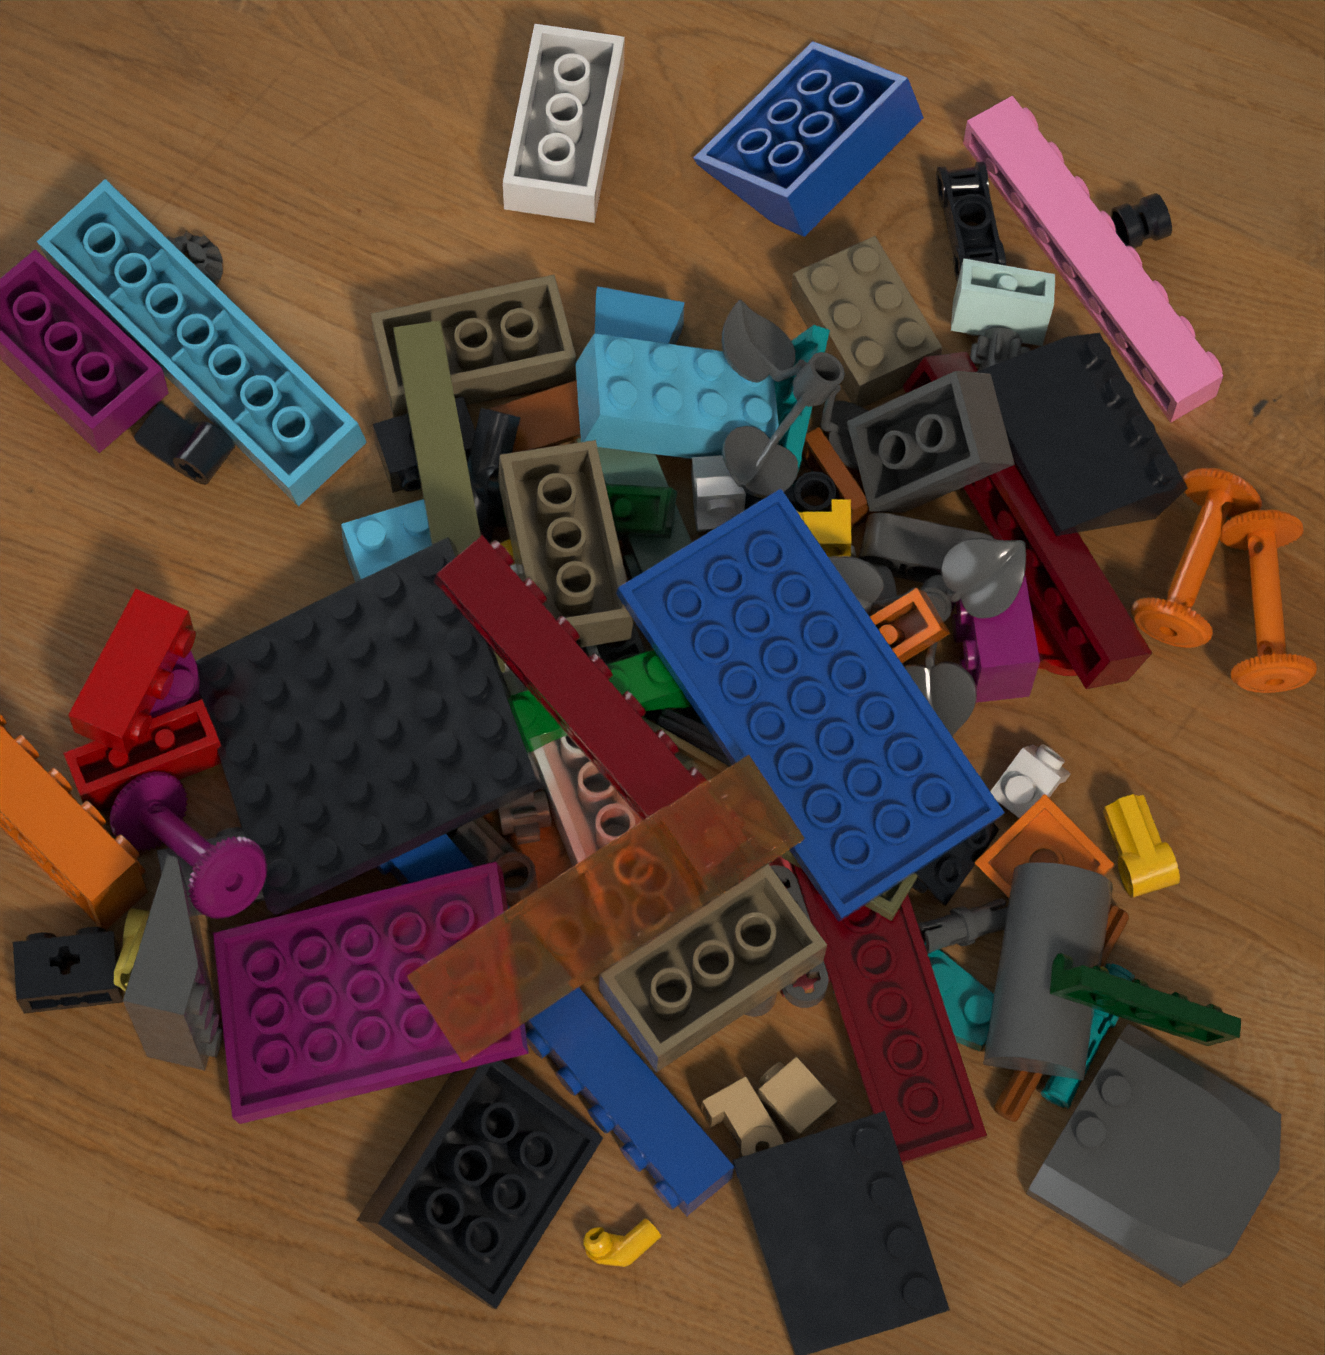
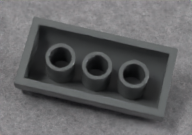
M1026 863L1014 868L984 1054V1065L1084 1080L1094 1008L1049 994L1052 963L1057 954L1063 953L1072 957V968L1081 965L1093 968L1095 965L1101 966L1113 884L1108 878L1087 869L1056 863Z

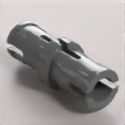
M999 898L969 909L960 906L949 911L951 914L918 923L924 944L926 943L927 954L950 945L958 944L963 947L974 944L975 938L1004 930L1008 906L999 910L998 908L1005 906L1006 901Z

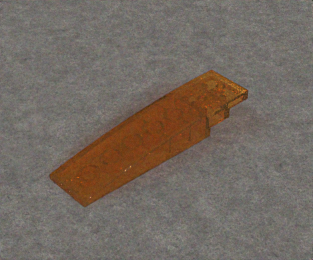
M747 755L711 780L705 781L669 806H665L407 975V978L461 1061L465 1063L762 867L803 842L805 838L750 755Z

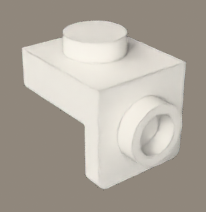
M1041 744L1039 748L1035 745H1029L1020 750L990 792L999 803L1020 818L1044 794L1050 797L1058 785L1065 782L1071 773L1062 767L1065 760L1053 749L1044 744Z

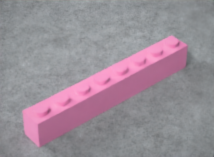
M1012 95L967 120L963 141L965 147L976 162L983 161L985 163L988 178L1170 423L1216 397L1223 379L1222 368L1218 359L1211 352L1204 351L1195 339V332L1190 322L1184 316L1177 315L1169 304L1168 295L1163 286L1156 280L1152 281L1144 271L1136 250L1130 245L1125 246L1116 234V228L1111 217L1105 211H1099L1090 199L1089 190L1080 177H1074L1065 166L1062 153L1056 144L1047 142L1040 133L1032 112L1028 108L1022 109Z

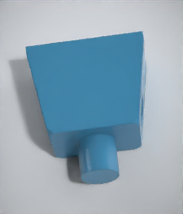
M597 286L595 334L676 345L683 329L685 302Z

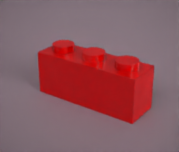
M135 588L68 714L75 733L126 755L129 754L135 741L138 743L143 741L151 725L152 716L149 714L157 699L163 700L170 691L174 679L172 670L179 657H187L194 644L196 632L194 631L188 610Z
M203 699L152 718L147 735L142 742H134L128 755L96 741L63 753L82 802L88 801L98 811L112 807L113 802L123 787L142 774L160 771L167 774L170 773L178 780L221 764L217 750L221 747Z

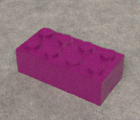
M36 249L0 278V359L98 453H101L169 394L163 369Z

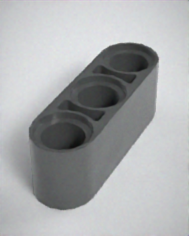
M873 513L867 517L858 558L870 564L888 567L893 577L925 583L930 577L942 575L944 557L955 544L970 538L994 539V537L984 533L889 513Z

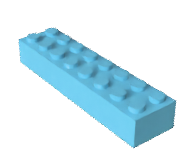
M106 179L37 241L48 261L163 369L164 375L206 417L225 432L234 444L298 507L367 443L358 422Z

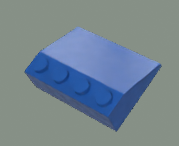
M812 41L693 158L699 167L773 224L805 237L924 117L907 77Z

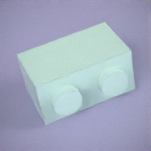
M963 259L953 298L951 331L974 336H985V332L991 328H1007L1019 334L1020 339H1022L1021 343L1043 346L1054 306L1055 274Z

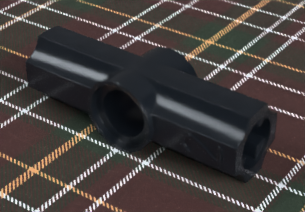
M481 408L470 456L466 457L480 535H483L491 543L498 510L503 507L498 483L499 459L501 454L512 453L520 417Z

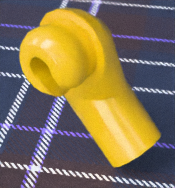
M644 1218L625 1236L605 1232L602 1227L592 1228L585 1234L583 1245L588 1258L597 1264L625 1267L631 1265L661 1238V1234L648 1219Z

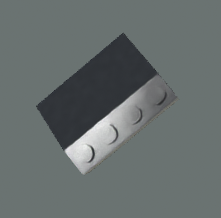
M1100 333L1068 336L977 371V373L991 374L1013 459L1056 536L1156 519L1188 489L1178 471L1176 463L1167 452L1156 432L1154 424L1147 417L1133 392L1131 384L1126 380L1111 353L1110 347Z
M501 1060L452 1072L356 1221L401 1253L492 1309H497L603 1140V1137Z
M885 1111L732 1160L794 1355L815 1353L950 1310Z

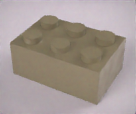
M876 236L793 273L790 299L807 328L816 325L830 330L825 353L833 355L842 364L845 375L840 384L851 403L856 404V406L865 407L903 389L902 386L924 357L941 355V344Z

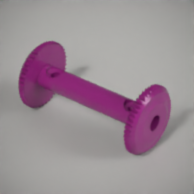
M160 771L148 772L130 781L117 795L110 812V825L115 838L121 834L138 852L140 850L144 852L146 849L149 851L151 847L155 849L156 845L160 847L161 843H164L189 864L193 870L190 874L192 877L189 879L191 883L188 885L190 887L188 890L190 893L189 897L191 898L190 901L202 915L223 919L234 916L246 909L261 892L267 876V859L260 846L249 838H241L240 836L237 838L233 836L232 839L228 837L226 841L222 839L221 843L217 841L216 845L208 842L184 822L183 817L186 816L184 812L187 811L185 807L188 805L186 803L188 798L185 797L187 793L184 792L183 784L170 773L167 774Z

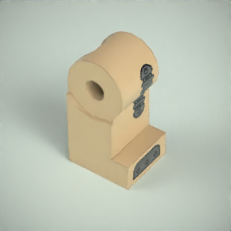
M746 1076L702 1101L700 1111L708 1125L712 1128L720 1122L724 1123L739 1148V1158L784 1144L782 1136Z

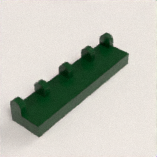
M1063 953L1057 954L1053 960L1049 994L1205 1046L1240 1038L1241 1018L1224 1013L1219 1006L1213 1004L1203 1006L1188 1001L1187 996L1174 992L1170 995L1150 988L1145 981L1139 979L1129 981L1111 975L1107 968L1095 965L1093 968L1085 965L1072 968V957Z

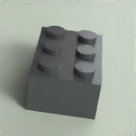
M954 371L847 421L869 511L905 513L1015 465L991 374Z

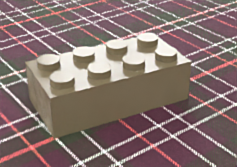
M555 274L371 313L374 341L393 418L408 413L393 327L440 320L454 397L456 399L463 396L466 405L563 385L576 380V354Z
M596 440L501 454L498 483L518 577L522 581L530 578L542 590L547 598L543 605L555 619L561 615L570 622L580 636V639L576 641L580 647L630 640L634 620L616 595L618 587L625 584L627 580Z
M767 864L602 972L599 978V991L657 1073L824 961L827 944L773 869Z

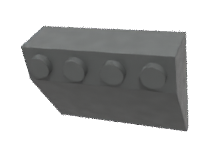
M167 855L123 1002L147 1057L205 1071L209 1056L217 1057L224 1033L223 1028L218 1027L219 1015L216 1011L199 919L195 907L190 901V893L188 892L177 857Z

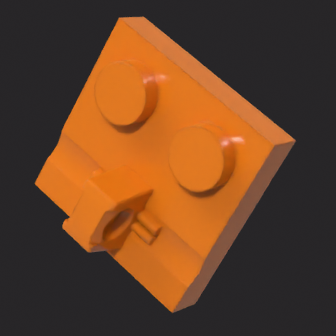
M1046 794L974 862L1008 898H1010L1014 868L1021 864H1064L1087 869L1103 876L1115 866Z

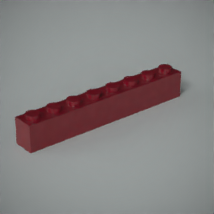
M967 352L927 356L923 358L902 387L906 393H909L954 371L977 372L978 369ZM1015 460V465L963 487L994 539L1022 540L1025 542V577L1029 597L1085 689L1128 681L1152 655V651L1079 533L1055 535Z
M481 535L436 573L434 583L695 882L700 881L747 840L741 832L745 827L743 821L728 805L725 804L722 808L717 805L708 794L712 790L711 785L695 767L692 766L687 770L676 758L675 754L679 752V749L673 740L661 729L654 732L642 719L646 711L639 701L628 691L621 695L609 681L613 674L605 662L595 653L588 657L576 643L580 636L570 622L561 615L555 619L546 609L543 603L547 601V598L542 590L530 578L522 581L510 567L514 560L508 551L498 541L494 540L492 543H489Z

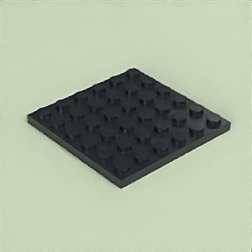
M449 537L196 660L200 678L199 693L221 744V747L217 750L246 839L249 838L257 843L267 859L268 870L262 893L267 909L275 915L543 787L494 650L434 583L436 573L459 555L455 544Z

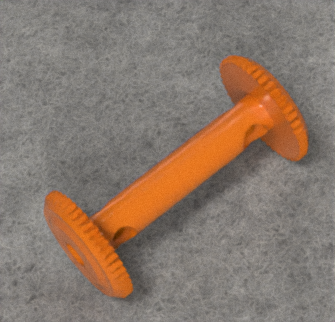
M1198 468L1187 472L1183 477L1188 487L1184 493L1187 494V497H1190V500H1193V503H1197L1202 508L1198 513L1167 592V599L1143 597V599L1140 598L1135 601L1131 608V615L1143 632L1158 641L1176 647H1198L1209 642L1212 637L1213 629L1207 623L1208 621L1204 620V617L1200 616L1201 614H1196V611H1192L1191 608L1196 601L1217 547L1222 526L1226 523V516L1230 518L1245 512L1261 510L1262 501L1258 492L1249 482L1231 472L1217 468Z
M1255 510L1236 515L1222 526L1220 536L1221 543L1226 545V547L1230 546V548L1248 550L1258 657L1245 659V661L1234 665L1231 670V678L1239 687L1259 693H1275L1299 688L1307 684L1317 671L1316 663L1313 659L1306 658V656L1302 657V655L1297 656V654H1287L1277 548L1297 541L1302 536L1304 530L1303 523L1298 518L1280 510Z

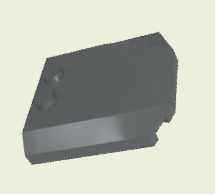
M1127 1024L1042 1164L1026 1194L1181 1288L1204 1271L1226 1260L1232 1253L1280 1169L1282 1114L1132 1025Z

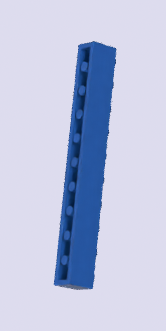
M444 834L376 868L384 876L391 872L401 885L474 866L452 840ZM508 906L524 1024L527 1030V1044L541 1059L548 1055L558 1066L559 1070L555 1074L571 1095L575 1096L580 1092L592 1106L588 1113L596 1125L606 1134L613 1130L625 1144L620 1150L627 1161L638 1172L645 1168L656 1180L657 1183L653 1188L662 1202L671 1210L678 1206L687 1217L733 1179L734 1165Z

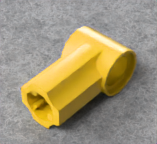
M1128 795L1105 806L1103 815L1119 854L1117 860L1119 874L1129 897H1137L1179 884L1180 874L1175 855L1167 842L1162 843L1144 795Z

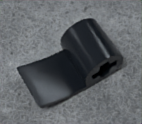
M163 404L156 406L134 436L136 443L153 456L184 476L203 485L209 483L235 448L232 439L220 428L204 421L200 422L195 428Z

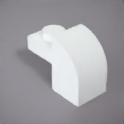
M723 455L692 457L691 479L697 532L712 531L744 511L746 492L732 478L723 460Z

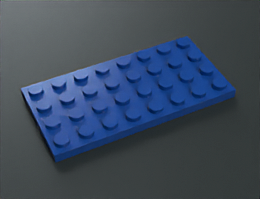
M782 489L777 490L618 587L616 595L838 922L987 827L1005 813Z

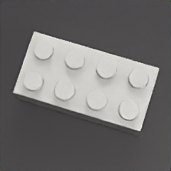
M534 23L503 178L505 210L595 223L624 70L625 37Z

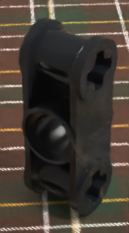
M983 161L976 162L974 167L947 170L945 166L937 167V191L940 205L944 210L951 243L956 282H958L963 259L1006 266L1003 243L999 239L989 193V180L985 163ZM967 221H968V222H974V223H977L978 225H976V226H969V225L965 224L964 222H967Z

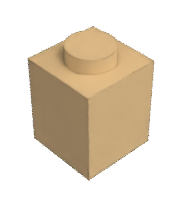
M797 1057L786 1066L782 1062L776 1063L759 1080V1083L762 1085L758 1091L760 1101L769 1116L792 1141L811 1135L835 1114L837 1100Z

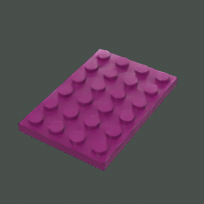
M497 862L213 933L232 1118L239 1124L529 1054L503 871Z

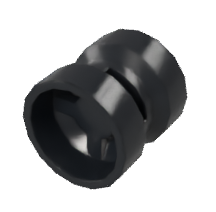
M1157 193L1141 198L1139 204L1134 206L1125 203L1111 209V219L1114 222L1116 234L1125 246L1130 245L1133 248L1142 246L1143 241L1151 238L1157 241L1171 236L1172 223L1170 214L1164 200Z

